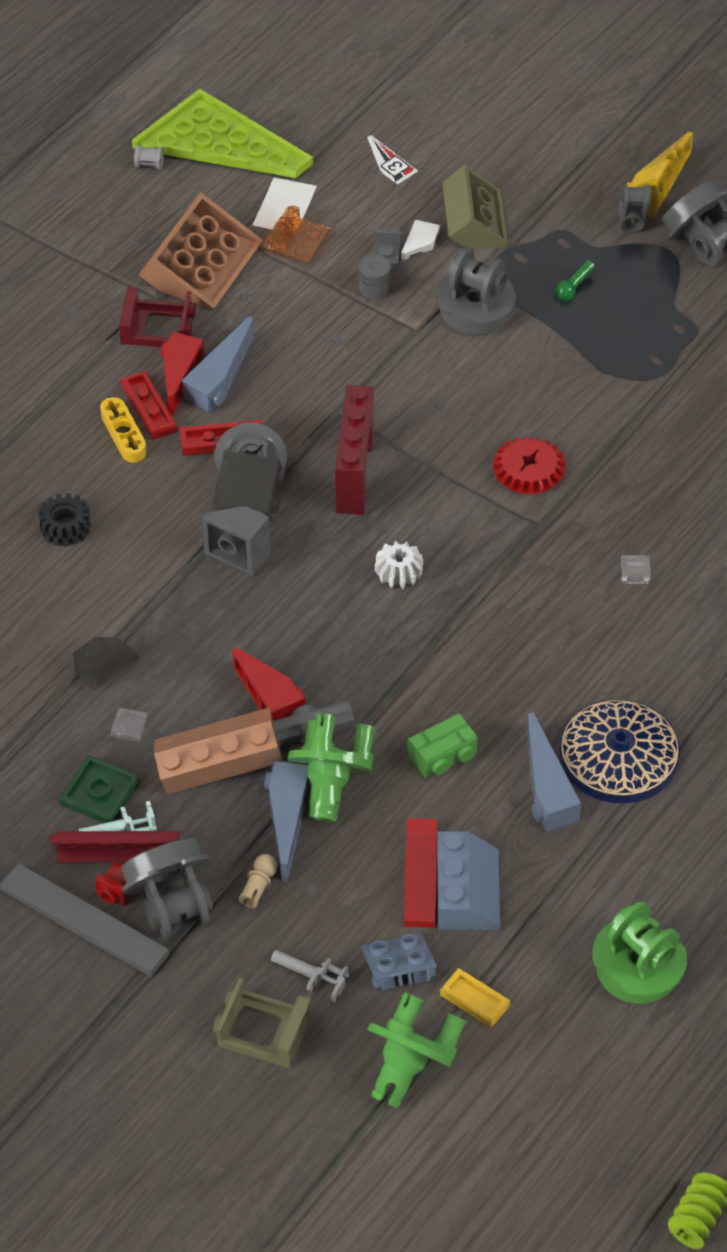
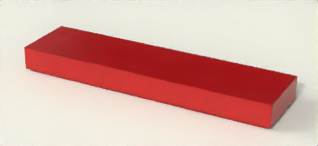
M407 818L404 927L435 928L437 819Z

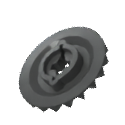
M243 423L230 428L221 436L215 448L214 459L217 472H219L223 481L229 483L232 488H239L242 492L245 490L255 492L259 489L265 490L271 484H275L278 478L283 475L287 464V450L282 438L270 427L259 423ZM245 454H257L256 463L252 461L246 463Z

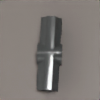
M344 701L318 709L313 705H303L295 709L291 716L273 720L279 746L297 741L305 744L307 720L316 721L317 713H322L323 716L324 713L336 716L333 732L355 726L350 703Z

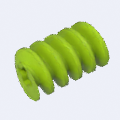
M703 1172L694 1175L691 1184L686 1189L685 1195L680 1200V1205L675 1208L674 1215L668 1221L670 1232L679 1242L692 1249H700L704 1246L703 1239H707L710 1236L709 1229L715 1227V1218L721 1216V1208L727 1205V1181L711 1173Z

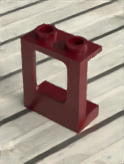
M127 287L119 323L121 344L162 347L165 341L168 342L170 337L148 336L145 334L147 319L151 315L182 317L179 333L192 336V322H190V319H195L196 303H192L191 291H187L185 303L139 300L138 287Z

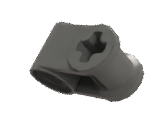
M623 184L621 187L618 211L621 228L626 233H636L644 227L647 210L651 202V189L649 185H644V187H628L627 184Z

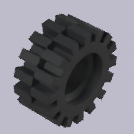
M60 493L56 494L55 500L51 496L47 498L48 503L43 502L41 504L42 509L39 508L38 512L40 531L43 538L46 537V541L49 543L54 540V545L59 546L60 542H63L65 547L69 546L68 542L72 541L73 545L78 544V538L83 541L86 538L85 534L89 535L91 527L89 506L86 505L84 499L80 501V496L75 495L71 498V493H66V496L61 498ZM63 516L75 518L68 523L55 522L56 519Z

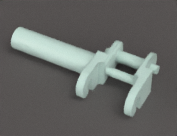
M147 801L145 818L132 821L131 817L127 816L125 807H121L123 819L82 828L79 831L157 830L152 806L150 801ZM139 823H148V826L134 829L133 826Z

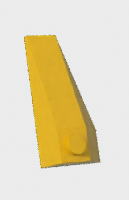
M687 132L636 173L631 183H627L628 187L650 186L651 202L647 210V216L655 218L691 154L693 133Z

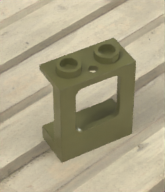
M239 978L235 988H230L227 992L224 1003L226 1008L223 1015L218 1014L214 1023L213 1032L217 1035V1046L290 1068L311 1018V999L298 996L295 1005L244 990L243 979ZM248 1008L278 1017L281 1020L271 1045L262 1046L230 1035L241 1009Z

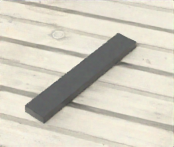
M19 863L0 884L2 892L149 977L153 976L169 956L168 948Z

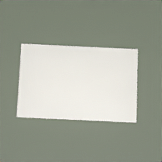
M274 177L253 226L297 234L317 186Z

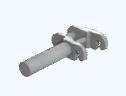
M275 950L271 957L272 962L309 977L310 980L307 984V991L312 992L313 986H316L318 982L321 983L323 979L335 984L330 997L332 1002H336V996L339 997L345 988V978H348L350 975L348 973L349 967L345 966L341 969L331 965V959L329 958L325 963L322 962V968L279 950ZM331 971L339 976L337 979L326 976V973Z

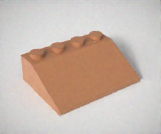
M200 192L138 275L159 291L184 301L187 291H191L192 303L212 311L263 240Z

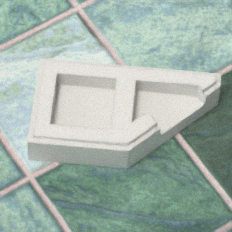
M415 220L401 252V259H409L410 255L420 251L425 253L433 250L440 233V225Z

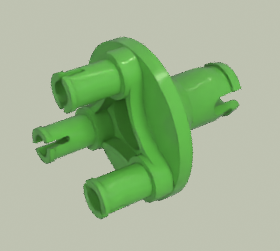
M317 713L316 721L307 720L304 746L301 747V750L289 751L288 761L290 763L308 765L307 776L312 784L309 801L310 811H308L309 818L323 822H336L342 788L349 782L350 774H369L372 772L374 754L371 753L375 727L357 724L353 751L348 752L335 748L334 743H332L336 716L325 713L323 716L322 713Z
M406 992L402 994V999L394 1017L388 1020L385 1028L371 1022L367 1028L368 1031L387 1040L382 1051L384 1064L376 1080L375 1088L372 1090L371 1097L381 1101L388 1085L393 1083L395 1088L388 1104L397 1109L402 1104L400 1102L406 1095L413 1077L424 1070L428 1059L447 1067L451 1066L458 1050L455 1048L467 1023V1021L448 1013L446 1022L437 1040L431 1041L414 1033L412 1025L424 1001Z

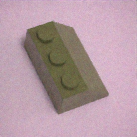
M464 165L442 182L448 236L452 242L458 243L464 248H504L508 243L501 190Z

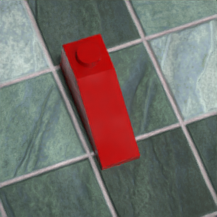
M176 332L172 333L168 342L165 341L161 348V357L164 358L168 410L172 415L175 414L183 399L182 380L205 359L203 339Z
M239 648L232 649L233 668L259 710L270 707L273 720L291 716L295 709L306 703L302 689L300 687L296 688L289 677Z

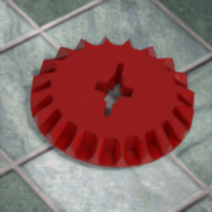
M526 435L521 440L515 437L513 442L506 441L503 447H498L497 454L494 455L493 471L498 481L506 488L523 494H538L554 488L562 480L566 468L563 452L558 451L557 445H551L548 439L541 441L538 436L535 439H529ZM530 461H534V465L529 464L524 468L525 462L529 463Z

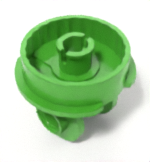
M638 902L622 909L614 917L613 921L599 932L594 941L592 951L593 964L604 988L616 998L634 1004H647L664 998L681 981L687 966L686 949L681 943H678L679 933L673 928L664 931L659 929V923L653 918H649L651 908L645 902Z

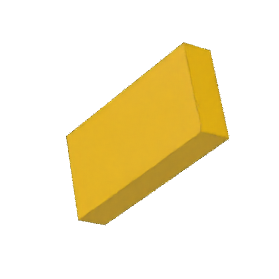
M460 968L456 970L440 989V996L490 1028L494 1026L510 1007L509 999Z

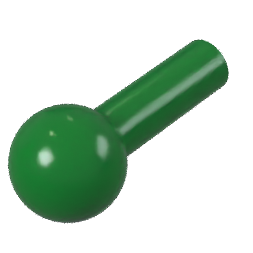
M587 260L568 281H560L555 286V296L560 300H571L575 296V288L595 268V265Z

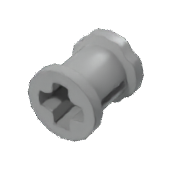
M137 144L134 153V166L138 168L141 165L155 166L157 169H161L164 157L163 147L158 146L157 149L142 147L141 144Z

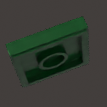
M87 755L59 797V805L103 823L116 821L121 814V807L127 805L140 785L141 776Z

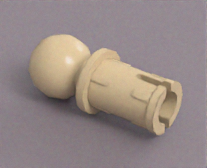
M262 854L254 861V870L248 873V882L238 898L241 904L247 899L245 907L256 908L264 889L270 886V877L277 872L278 868L277 860L272 855Z

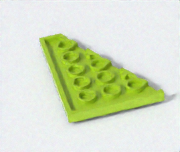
M198 89L132 139V148L134 149L137 144H141L142 147L156 149L160 146L163 147L164 155L292 178H297L313 165L312 156L202 89Z

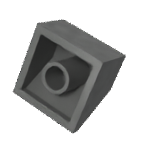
M240 506L205 513L202 516L204 552L206 555L253 576L271 554L269 517L263 512L253 510L247 506Z

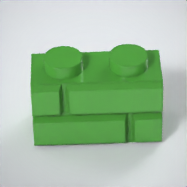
M456 714L407 739V754L425 778L434 774L442 775L451 765L459 761L467 762L473 758L475 753H477L478 738L471 727L467 726V722L460 714Z

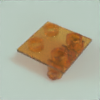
M291 205L285 209V213L278 219V222L261 245V249L308 264L331 228L301 219L300 209L296 205Z

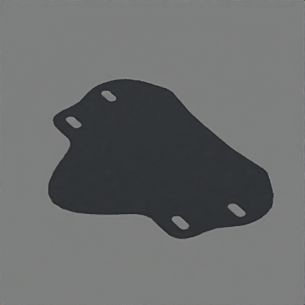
M557 230L534 242L509 247L496 257V259H501L506 263L505 272L507 273V280L510 281L516 292L515 305L534 315L566 339L604 374L638 381H648L661 377L673 368L680 351L698 333L696 325L677 311L674 306V298L680 277V265L673 252L662 246L653 244H623L594 247L588 245L569 231ZM558 238L566 240L571 244V248H564L556 240ZM520 253L528 259V263H521L513 255ZM587 260L591 261L595 268L575 288V296L567 301L558 299L554 292L555 286L560 281H568ZM671 324H679L686 330V333H678L671 327ZM648 355H656L663 361V365H656L648 358Z

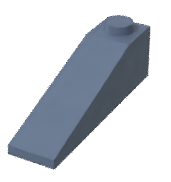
M248 316L182 380L184 400L207 413H210L216 406L223 403L254 338L253 318Z
M534 712L528 713L527 739L534 801L532 813L537 822L541 821L547 832L580 821L581 802Z
M274 761L272 772H266L264 790H269V804L281 880L288 882L309 792L310 780L307 776L308 765Z

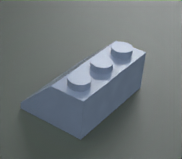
M437 832L438 930H500L498 848L470 832Z

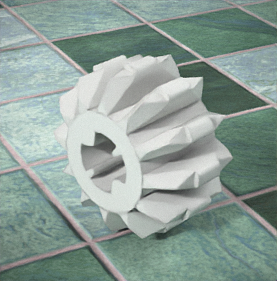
M396 540L393 546L384 544L382 550L378 551L376 555V575H379L381 583L389 582L391 588L395 585H400L403 589L406 583L414 586L416 579L421 578L422 554H419L417 546L409 547L407 541L403 545L398 544Z

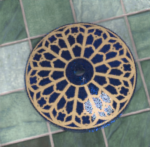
M614 699L600 701L578 711L565 725L560 739L559 754L566 776L580 791L605 802L634 803L658 794L671 782L679 764L680 744L674 728L659 712L638 702Z

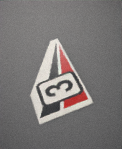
M372 135L367 137L380 171L397 185L418 172V170Z

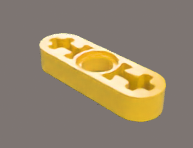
M116 397L105 399L100 406L101 418L123 459L132 463L143 460L146 456V442L125 403ZM112 410L118 412V417L115 418V415L112 412ZM122 426L130 428V431L126 433H119L116 430ZM132 441V445L136 450L129 448V442Z

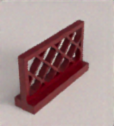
M57 831V834H50V844L56 850L57 863H113L114 861L126 863L130 859L153 848L180 840V831Z

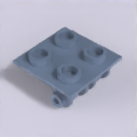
M422 933L406 934L401 938L387 941L378 940L361 946L373 975L371 979L374 989L380 988V991L396 988L395 976L398 986L403 987L402 975L404 974L408 985H412V977L415 984L430 981V977L436 976V963Z

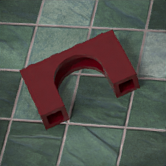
M346 385L335 465L336 514L364 515L367 494V452H372L374 439V387Z

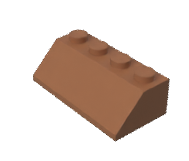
M270 707L154 740L157 768L160 780L167 794L273 765L274 761L283 762Z

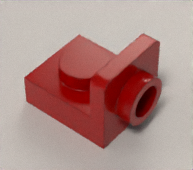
M114 861L105 876L98 875L95 879L97 896L107 903H116L124 907L131 895L123 894L122 887L126 884L121 871L123 864Z

